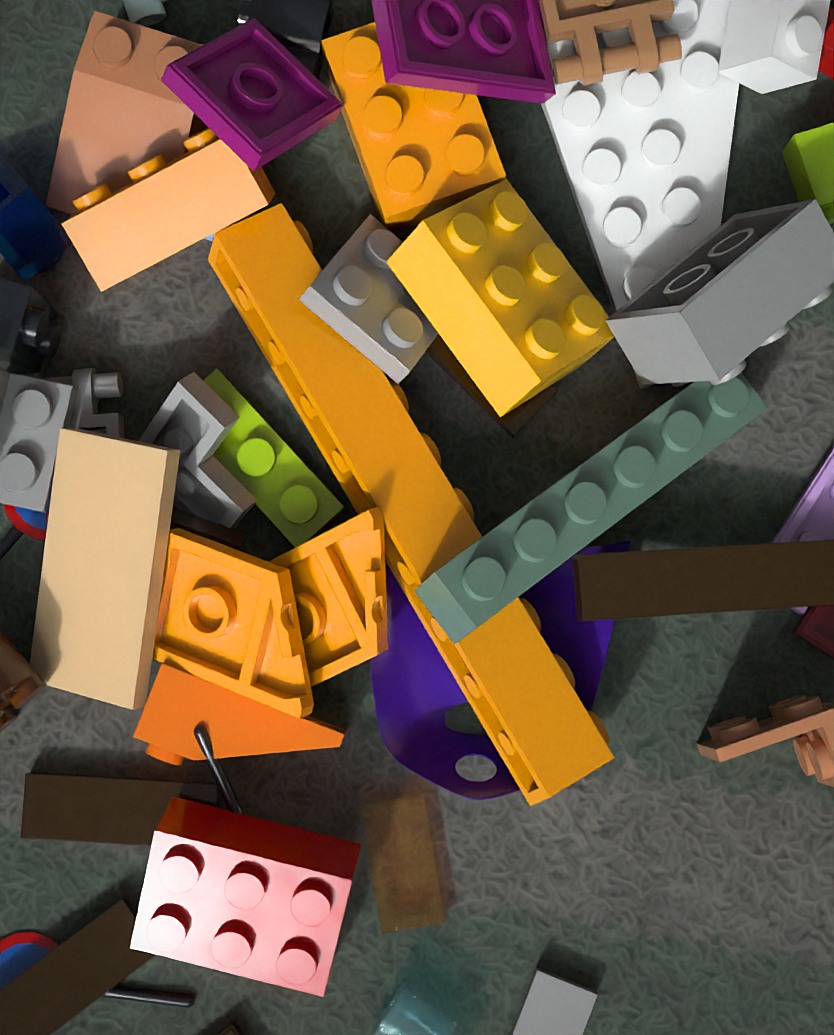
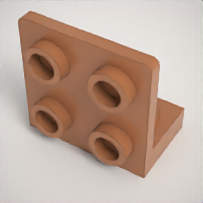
M802 694L768 706L772 717L759 722L757 718L746 719L745 715L719 722L708 727L711 735L710 739L697 743L701 756L723 762L801 734V737L793 740V746L803 772L806 776L815 774L819 783L834 787V704L821 702L820 696L806 698V695Z

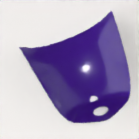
M628 540L597 547H583L573 556L629 552L632 541ZM570 557L521 594L519 599H526L535 609L541 622V636L552 654L559 655L568 664L575 679V688L573 689L585 709L592 711L614 620L577 622L572 557ZM385 561L388 650L370 658L375 712L380 733L387 749L398 763L410 771L452 793L468 799H493L520 791L519 786L490 737L486 735L465 734L445 726V712L468 700ZM466 756H481L494 763L496 774L487 781H470L457 773L456 763Z

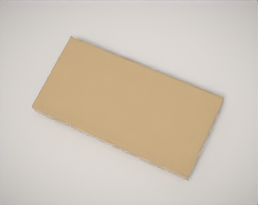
M77 428L59 429L30 665L48 686L131 710L145 707L180 450Z

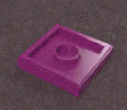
M255 18L169 63L161 79L252 171L262 167L335 121L344 106Z

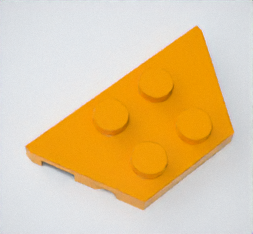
M380 506L369 509L269 561L290 570L311 687L388 650L384 514Z
M180 528L171 529L169 531L152 659L298 719L311 714L314 702L290 570Z

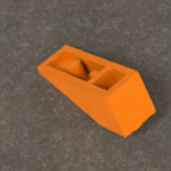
M162 663L133 737L148 743L145 751L148 755L164 762L181 766L184 758L193 761L207 759L193 733L194 728L200 725L205 727L209 735L214 759L340 747L347 730L309 715L298 719Z

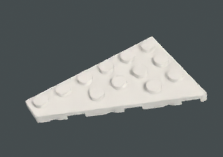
M673 0L675 10L671 19L652 22L655 38L672 34L679 35L682 46V59L660 63L657 71L638 74L636 69L603 75L602 82L585 86L581 84L580 80L557 85L552 60L575 55L573 39L548 44L545 33L556 95L541 105L614 313L721 226L739 82L718 72L731 0ZM628 28L596 34L599 49L631 43ZM635 372V375H636V378H637V381H638V384H639L640 389H641V388H644V387H647V386H650V385H653V384H645V385H643V383L641 382V380H640V378L638 377L637 373Z

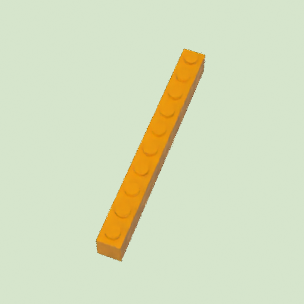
M280 203L215 232L208 257L209 263L357 514L360 515L369 509L380 506L384 514L385 561L530 807L552 797L614 759L615 757L608 747L610 739L603 722L595 713L585 709L573 689L575 688V679L570 667L562 657L552 654L540 634V619L533 606L526 599H519L517 597L454 645L414 590L435 571L482 538L473 522L474 511L467 496L459 488H453L442 471L441 456L434 441L427 434H420L409 416L408 401L400 385L393 379L388 380L379 367L298 300L322 272L321 267L313 256L312 241L303 224L297 220L292 221L285 207Z

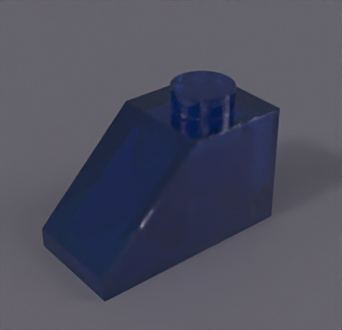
M0 153V254L26 282L36 273L52 268L61 259L64 250L73 243L64 228Z

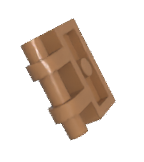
M538 0L548 44L573 39L575 55L552 60L557 85L580 80L583 86L602 82L603 75L636 69L638 74L658 70L660 63L682 59V46L679 35L672 34L655 38L652 22L671 19L675 10L673 0ZM628 28L631 43L604 49L598 48L596 34Z

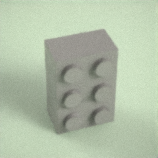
M816 199L735 214L605 321L643 385L672 383L674 387H679L689 382L710 381L712 385L724 383L745 369L747 364L744 359L760 346L770 344L786 334L791 327L788 321L798 312L822 302L833 292L831 284L834 282V232Z

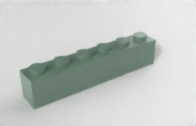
M742 373L717 385H712L710 381L693 382L435 571L414 590L455 645L765 411L768 406Z

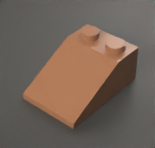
M94 10L73 70L45 205L47 208L72 215L78 211L72 201L91 189L106 183L110 191L114 192L133 182L127 171L147 159L161 153L166 163L188 152L183 141L204 130L206 124L161 79L169 63L203 46L202 44Z

